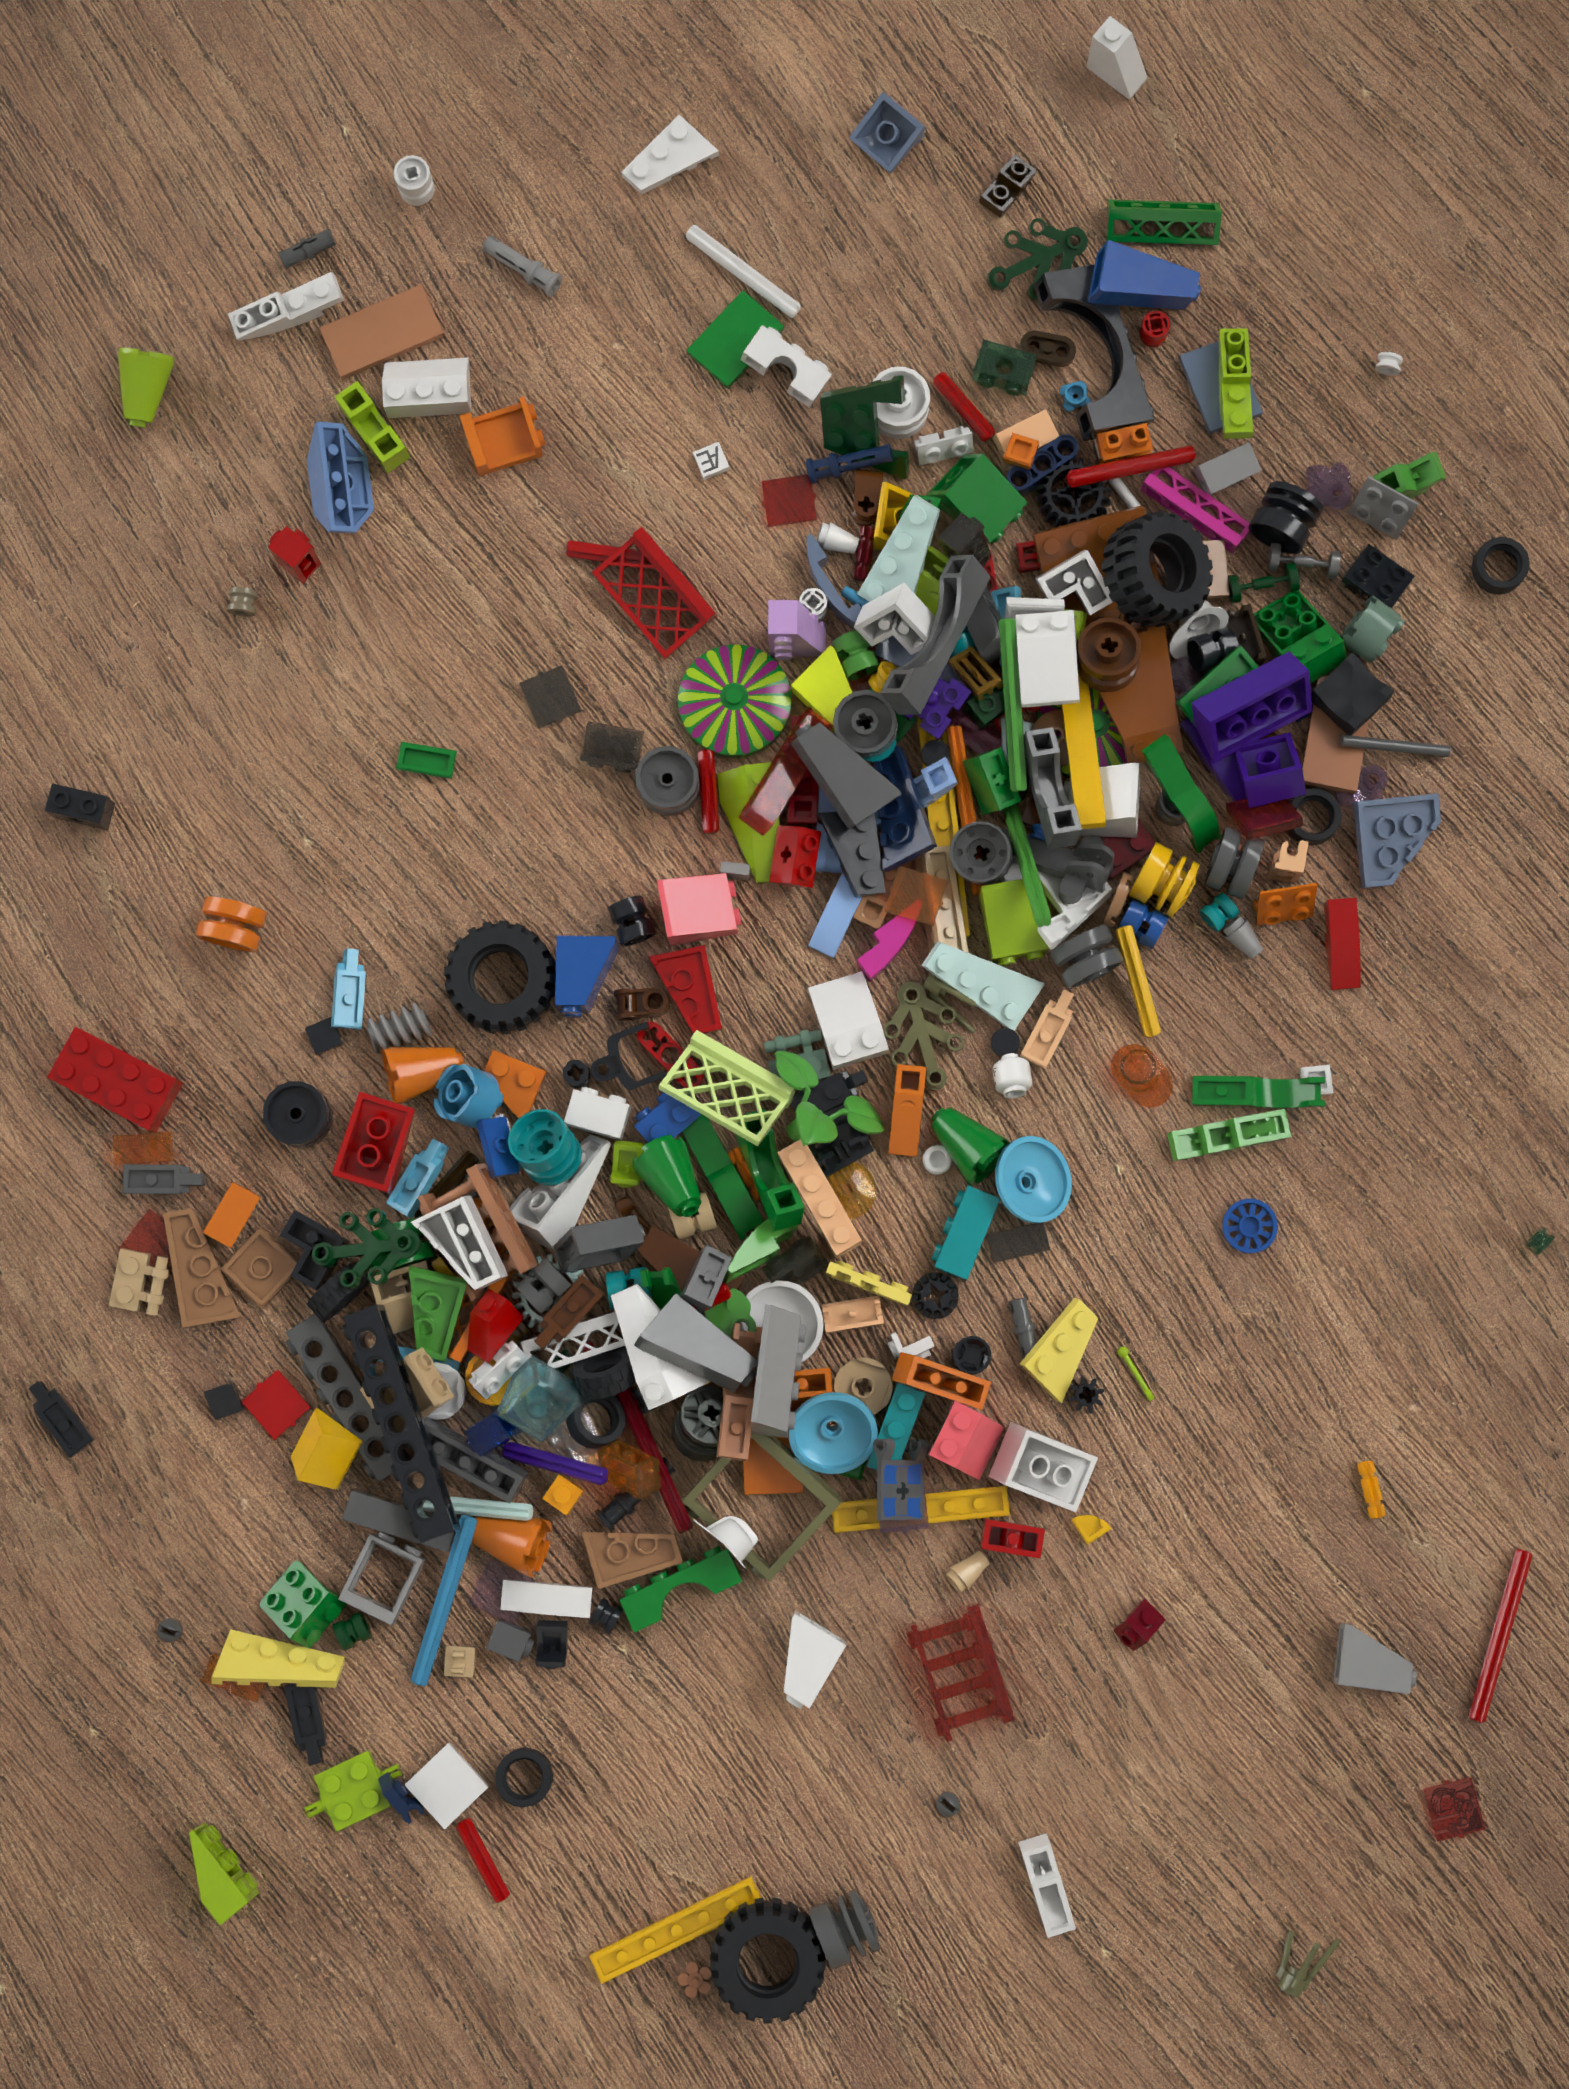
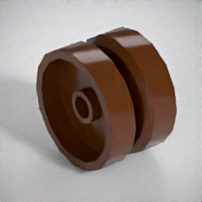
M1101 618L1091 622L1082 631L1078 640L1077 663L1081 680L1090 688L1101 692H1115L1127 687L1135 679L1139 669L1141 640L1137 631L1127 622L1117 618Z

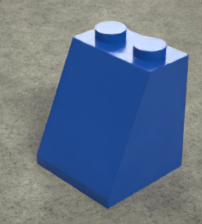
M557 936L555 1006L560 1013L565 1014L564 1017L581 1018L582 1013L590 1012L619 952V945L615 936Z

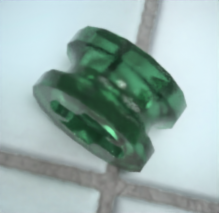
M1545 1227L1539 1229L1526 1243L1528 1248L1532 1247L1534 1249L1535 1255L1545 1250L1555 1238L1554 1235L1546 1233L1547 1229Z

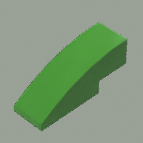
M769 1219L764 1221L749 1235L735 1254L724 1276V1283H728L773 1260L780 1250L778 1244L791 1238L798 1225L773 1232Z

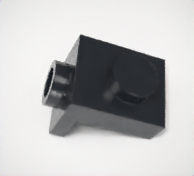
M538 1620L536 1666L547 1669L565 1667L568 1653V1621Z

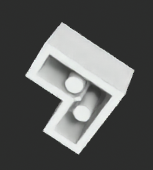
M1088 550L1081 551L1035 578L1046 599H1061L1075 591L1088 615H1092L1112 603L1108 595L1110 594L1108 586L1105 587L1103 577Z
M904 582L863 605L854 628L871 646L893 635L912 655L922 649L930 635L936 617Z

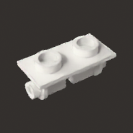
M959 426L958 428L943 431V439L939 438L938 433L919 436L918 440H914L916 452L918 451L919 466L973 453L972 431L970 432L969 427L963 428V426Z
M513 1340L509 1343L505 1342L493 1357L496 1361L493 1367L490 1363L484 1362L471 1373L472 1377L468 1381L486 1400L496 1393L512 1375L519 1372L523 1365L530 1360Z

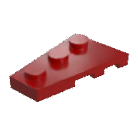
M705 945L649 956L651 963L692 1033L694 1034L696 1030L703 1034L721 1031L722 1025Z

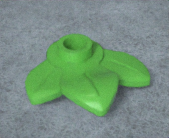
M732 1288L730 1290L732 1295L727 1302L704 1311L706 1318L729 1337H731L734 1323L744 1322L748 1327L747 1331L756 1332V1322L750 1316L751 1303L737 1289Z

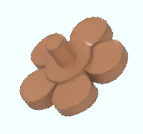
M694 1961L687 1963V1973L682 1972L678 1975L679 1985L686 1986L685 1994L690 1998L695 1997L698 1990L702 1994H707L711 1989V1984L707 1981L712 1974L710 1968L703 1966L698 1972L699 1966Z

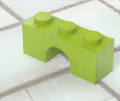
M358 381L334 396L341 411L387 474L410 459L405 445L392 427L386 424L373 401Z

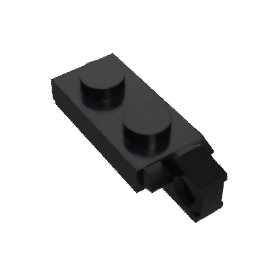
M863 1070L849 1076L847 1071L839 1072L819 1082L816 1087L810 1088L811 1093L807 1102L814 1104L825 1113L844 1103L848 1096L858 1095L855 1088L867 1083L868 1079ZM804 1090L794 1094L791 1103L794 1112L801 1103Z
M42 1381L36 1382L29 1388L37 1399V1402L33 1404L36 1409L35 1413L69 1458L74 1457L96 1440L56 1388L50 1391Z
M296 1683L284 1686L296 1745L299 1746L300 1752L306 1750L309 1765L324 1762L321 1747L327 1745V1735L317 1687H297Z

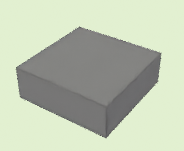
M723 861L721 862L720 874L726 873L727 878L750 880V865Z

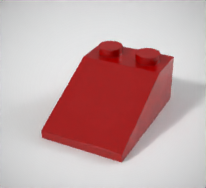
M359 1092L331 1175L391 1195L401 1169L415 1109Z

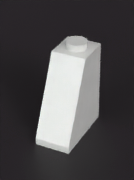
M1109 16L1092 36L1086 67L1130 100L1145 83L1147 75L1132 32Z

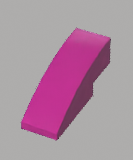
M920 899L875 931L873 939L877 945L857 959V965L870 982L890 965L907 943L922 910L923 903Z

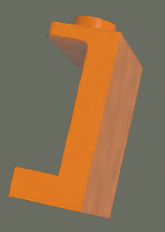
M524 396L519 398L520 403L477 417L472 418L470 412L460 415L479 476L543 457L541 447L546 445L541 429L535 430L533 424L534 420H538L533 403L527 405Z

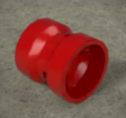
M1151 311L1145 315L1139 332V337L1144 345L1156 348L1165 342L1170 329L1168 316L1161 311Z

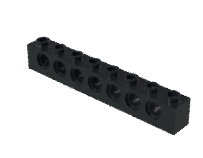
M375 1304L344 1316L346 1324L343 1325V1331L347 1340L352 1341L355 1350L352 1353L354 1363L358 1369L362 1370L365 1379L362 1381L364 1392L367 1397L372 1399L374 1405L372 1416L375 1423L381 1426L384 1435L381 1437L382 1445L385 1452L391 1455L393 1461L391 1471L394 1479L397 1482L400 1481L403 1490L401 1500L404 1508L409 1510L413 1521L410 1522L414 1537L416 1539L419 1538L420 1543L460 1530L453 1504L384 1305ZM369 1332H373L376 1337V1342L371 1348L365 1343V1337ZM380 1359L386 1366L385 1372L381 1376L377 1375L374 1368L376 1362ZM389 1387L395 1392V1399L391 1404L387 1403L384 1399V1393ZM397 1416H401L405 1421V1427L401 1432L394 1428V1420ZM407 1444L412 1445L415 1451L414 1457L411 1460L406 1459L403 1454L404 1447ZM417 1472L421 1473L424 1477V1485L420 1489L413 1483V1477ZM427 1500L434 1506V1513L431 1517L426 1516L423 1512V1504Z

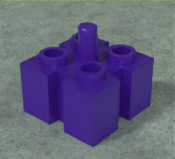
M943 671L921 714L915 715L922 720V723L919 725L920 728L936 740L942 737L952 722L947 717L950 711L954 709L959 712L972 694L971 690L954 678H952L949 684L942 680ZM902 715L909 721L914 717V715Z

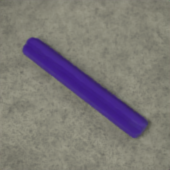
M508 1442L503 1446L502 1455L506 1459L597 1485L606 1483L608 1479V1470L606 1468L514 1442Z

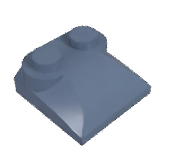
M882 92L849 139L888 172L892 173L912 147L922 141L927 127L897 101Z

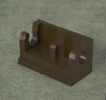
M1251 603L1243 605L1236 612L1226 611L1229 616L1226 627L1232 629L1235 633L1239 646L1241 645L1258 666L1263 665L1267 655Z

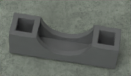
M1054 727L1025 731L1026 772L1047 848L1055 849L1074 846L1078 841L1082 828L1076 806L1068 801L1063 789L1060 773V749Z

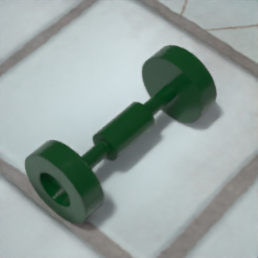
M1294 562L1284 564V576L1273 578L1271 575L1252 579L1251 583L1240 585L1236 574L1229 575L1230 595L1228 598L1230 603L1241 602V590L1253 588L1254 591L1274 587V583L1284 581L1289 592L1299 590L1300 580L1296 564Z

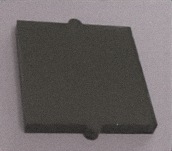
M563 665L544 673L540 671L537 676L519 683L538 729L556 721L561 723L564 718L582 711Z

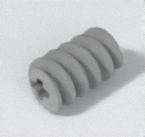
M412 1003L411 1013L404 1006L401 1007L400 1017L393 1010L390 1011V1020H387L383 1014H380L379 1024H376L372 1018H368V1032L376 1054L379 1052V1045L386 1049L390 1047V1041L395 1047H400L401 1037L407 1044L411 1043L412 1034L418 1040L422 1039V1030L428 1036H432L427 1016L424 1010L420 1009L416 1003Z

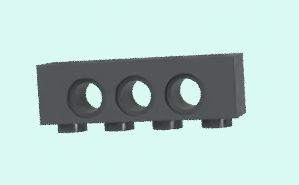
M429 1417L423 1419L440 1466L508 1503L517 1498L529 1474L528 1470ZM407 1444L406 1447L414 1451L413 1446Z

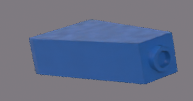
M1108 240L1097 252L1088 302L1093 304L1184 310L1192 301L1195 302L1200 294L1201 286L1198 285L1200 273Z

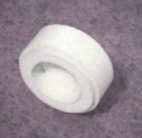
M931 1146L923 1155V1166L933 1175L944 1174L951 1166L952 1158L943 1146Z

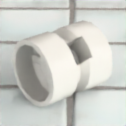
M414 155L400 159L394 168V179L402 199L413 206L429 202L433 197L435 188L426 161Z

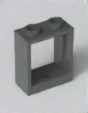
M636 1215L571 1227L553 1246L561 1274L625 1261L644 1243L645 1233Z

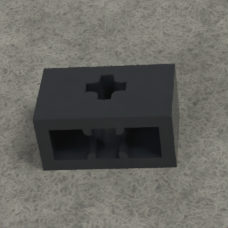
M52 783L45 811L53 818L108 830L115 802L105 795Z

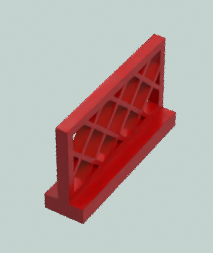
M642 526L633 533V536L591 572L665 659L703 626L718 616ZM635 544L641 551V563H625V552ZM621 556V563L614 562ZM645 557L652 565H645ZM609 566H619V583L607 582L601 573ZM624 567L640 568L639 584L623 583ZM644 568L656 569L659 572V586L643 585ZM663 578L671 587L663 586ZM611 586L619 587L618 594ZM623 587L639 588L637 605L626 604L622 600ZM643 589L658 590L657 606L642 605ZM663 590L676 592L678 595L677 607L661 606ZM682 601L688 606V608H681ZM630 608H637V616ZM641 609L657 610L656 626H646L640 621ZM661 610L677 611L676 628L660 627ZM681 612H693L699 619V622L691 629L680 628ZM648 629L655 630V637ZM660 630L675 631V643L667 650L659 643ZM679 632H686L681 638H679Z

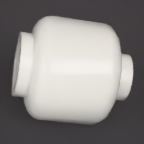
M1010 1053L1003 1055L1001 1060L994 1064L993 1076L997 1092L1010 1099L1026 1095V1091L1032 1086L1030 1064L1026 1059L1018 1057V1054Z

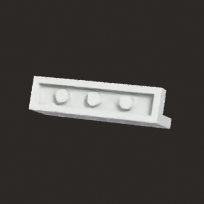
M616 1312L579 1323L560 1343L553 1339L545 1348V1350L553 1353L547 1365L538 1368L535 1367L531 1355L532 1352L542 1350L534 1342L537 1337L522 1341L523 1351L530 1359L527 1364L531 1376L625 1346L624 1339L614 1335L619 1325ZM613 1327L611 1332L605 1330L607 1328ZM602 1331L609 1335L603 1347L594 1348L586 1344L591 1333ZM585 1336L583 1341L577 1339L579 1337ZM612 1337L619 1340L618 1342L609 1344ZM573 1340L581 1344L575 1356L568 1358L558 1353L563 1342ZM557 1345L555 1350L549 1348L551 1346ZM584 1346L591 1349L590 1351L581 1353ZM556 1355L563 1358L562 1360L553 1362Z

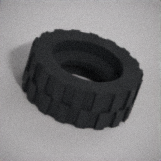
M355 1261L337 1272L308 1300L306 1305L321 1322L331 1319L344 1309L370 1283L368 1275L365 1273L361 1278L359 1286L354 1289H349L341 1284V1274L345 1270H352L357 1264ZM353 1274L348 1277V1284L353 1282Z
M625 1346L577 1361L575 1366L572 1367V1375L579 1395L585 1399H603L614 1396L632 1387L636 1382Z

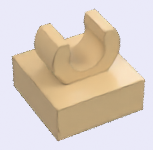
M446 1645L444 1676L473 1678L475 1676L477 1647Z

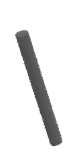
M1340 735L1339 745L1344 747L1448 757L1451 751L1448 745Z

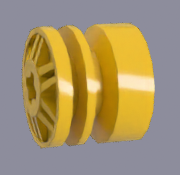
M1156 842L1128 896L1145 904L1154 894L1158 896L1155 910L1160 911L1166 900L1170 902V905L1165 915L1172 918L1185 904L1196 883L1197 870L1200 864L1193 861L1186 872L1182 868L1187 857L1182 856L1174 866L1170 864L1173 850Z

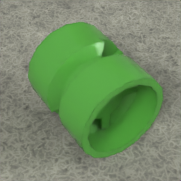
M857 630L845 633L832 642V647L835 649L838 658L843 660L841 666L848 681L866 677L877 671L880 665L875 652L869 650L871 645Z

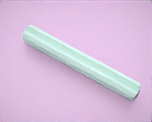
M450 1496L456 1514L522 1521L531 1520L533 1517V1506L531 1504ZM428 1500L425 1501L423 1509L434 1512L433 1504Z

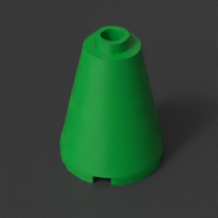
M952 1107L939 1109L931 1119L933 1121L932 1130L971 1186H974V1181L977 1184L981 1183L995 1170L1000 1153L1010 1144L1008 1139Z
M672 1135L656 1138L642 1147L643 1153L639 1158L637 1155L633 1158L632 1166L635 1173L675 1215L690 1217L698 1211L701 1205V1198L687 1144L680 1136H678L679 1139H674Z

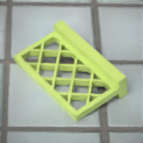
M698 1030L692 1035L690 1044L659 1084V1090L756 1146H759L783 1110L787 1109L792 1103L795 1089L787 1085L782 1078ZM690 1055H693L702 1061L703 1067L688 1069L686 1061ZM721 1071L726 1074L728 1081L713 1084L710 1073ZM705 1074L708 1085L693 1087L690 1076ZM685 1077L688 1088L676 1089L669 1084L673 1079ZM745 1085L751 1089L752 1096L737 1098L735 1087ZM730 1088L733 1099L717 1101L715 1090ZM710 1091L713 1102L702 1104L696 1100L695 1094ZM771 1100L778 1104V1106L773 1111L762 1112L760 1101ZM755 1102L757 1113L742 1116L740 1104ZM735 1105L737 1117L726 1118L721 1115L720 1108ZM760 1120L762 1129L756 1135L746 1129L744 1122Z

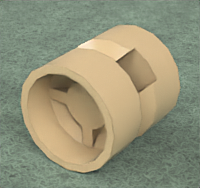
M707 1192L700 1194L701 1205L695 1213L699 1215H696L694 1218L691 1216H677L668 1207L678 1240L694 1236L695 1230H700L703 1233L718 1228Z

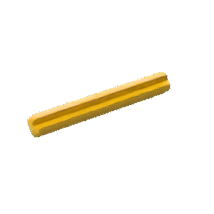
M1122 926L1116 929V935L1125 960L1124 964L1144 1035L1146 1037H1153L1158 1035L1161 1029L1132 926Z

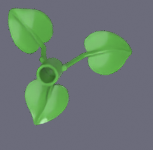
M785 1051L774 1053L776 1067L782 1080L796 1090H804L801 1103L795 1111L796 1117L786 1128L787 1134L792 1140L796 1142L801 1139L803 1146L834 1141L838 1133L833 1120L841 1115H847L848 1123L860 1132L879 1134L885 1130L876 1109L860 1096H848L844 1100L845 1108L830 1116L823 1114L822 1110H819L814 1104L807 1102L811 1093L810 1088L816 1087L819 1083L818 1076L811 1064L794 1053Z

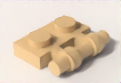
M121 1248L109 1306L137 1312L140 1311L141 1302L145 1301L148 1302L146 1314L158 1315L159 1305H162L164 1295H162L164 1280L168 1279L169 1269H167L169 1258L157 1256L156 1265L150 1266V1253ZM147 1275L153 1277L150 1292L144 1291Z

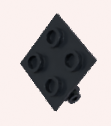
M1368 544L1341 582L1345 584V588H1348L1355 594L1361 590L1359 598L1364 593L1368 595V598L1374 595L1392 608L1415 576Z
M844 1103L823 1114L827 1116L834 1114L840 1109L845 1108ZM841 1115L833 1120L838 1133L834 1141L821 1149L815 1148L816 1143L808 1145L826 1178L874 1151L867 1134L854 1129L848 1123L847 1115Z

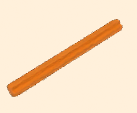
M956 725L948 727L946 734L952 770L958 782L955 785L962 828L967 824L976 822L971 784L962 762L967 759L962 727ZM981 848L978 849L979 854L975 857L976 860L982 859ZM970 882L973 895H979L981 886H986Z

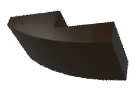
M1015 154L999 171L995 181L980 196L979 203L1001 218L1024 191L1037 170Z

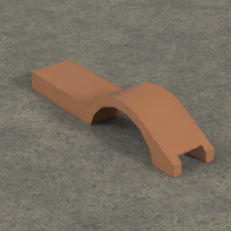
M734 1323L730 1338L757 1359L763 1327H757L756 1332L740 1330L741 1324ZM753 1380L746 1388L741 1384L735 1392L723 1387L724 1398L716 1457L740 1461L748 1460L754 1400Z

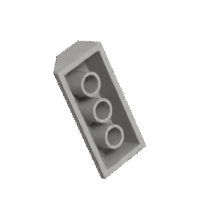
M765 1304L751 1416L752 1434L787 1438L788 1429L794 1430L796 1412L791 1411L792 1400H798L799 1383L794 1382L795 1371L801 1372L803 1354L798 1353L799 1342H805L806 1325L801 1324V1315Z

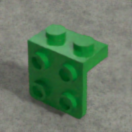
M294 1561L262 1598L260 1607L289 1639L306 1648H310L320 1639L321 1634L331 1622L339 1616L347 1603L338 1600L340 1595L326 1588L303 1563Z

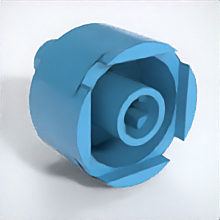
M453 1064L443 1071L436 1083L435 1088L439 1090L438 1099L434 1098V1107L437 1114L444 1119L470 1128L478 1129L476 1123L483 1119H490L496 1108H499L503 1102V1094L499 1091L496 1078L489 1072L466 1064Z

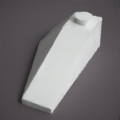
M590 1134L580 1143L582 1159L575 1174L565 1182L557 1185L543 1186L539 1184L532 1191L528 1187L518 1196L511 1205L510 1210L522 1232L538 1244L554 1250L553 1246L571 1227H575L611 1146L608 1140Z
M638 1284L611 1295L636 1383L648 1410L672 1401L711 1382L634 1346L639 1335L661 1311Z

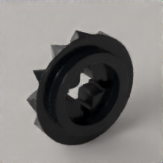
M928 1273L922 1276L914 1285L912 1291L913 1304L917 1311L927 1318H944L950 1315L957 1306L959 1300L958 1288L947 1275ZM931 1283H933L937 1291L947 1290L948 1292L940 1298L941 1308H938L934 1300H923V1298L931 1294Z

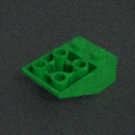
M1299 590L1289 592L1254 613L1261 639L1272 656L1277 658L1290 651L1309 670L1310 683L1336 669L1346 659L1344 640Z

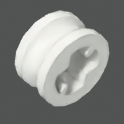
M1381 352L1378 354L1377 359L1379 363L1375 366L1377 372L1390 376L1400 374L1401 368L1398 365H1401L1403 362V358L1400 355L1392 352Z

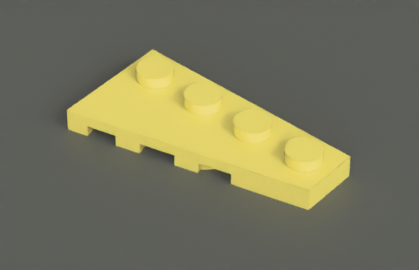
M230 1629L211 1677V1684L222 1685L223 1681L237 1682V1685H250V1682H268V1686H280L281 1683H296L297 1687L336 1688L344 1666L345 1657Z

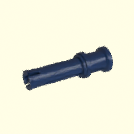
M890 444L840 456L837 453H830L829 457L812 460L809 458L806 459L808 477L811 484H816L817 480L829 477L837 479L844 472L892 462L893 453ZM875 455V458L854 462L855 459ZM828 466V469L818 470V468Z

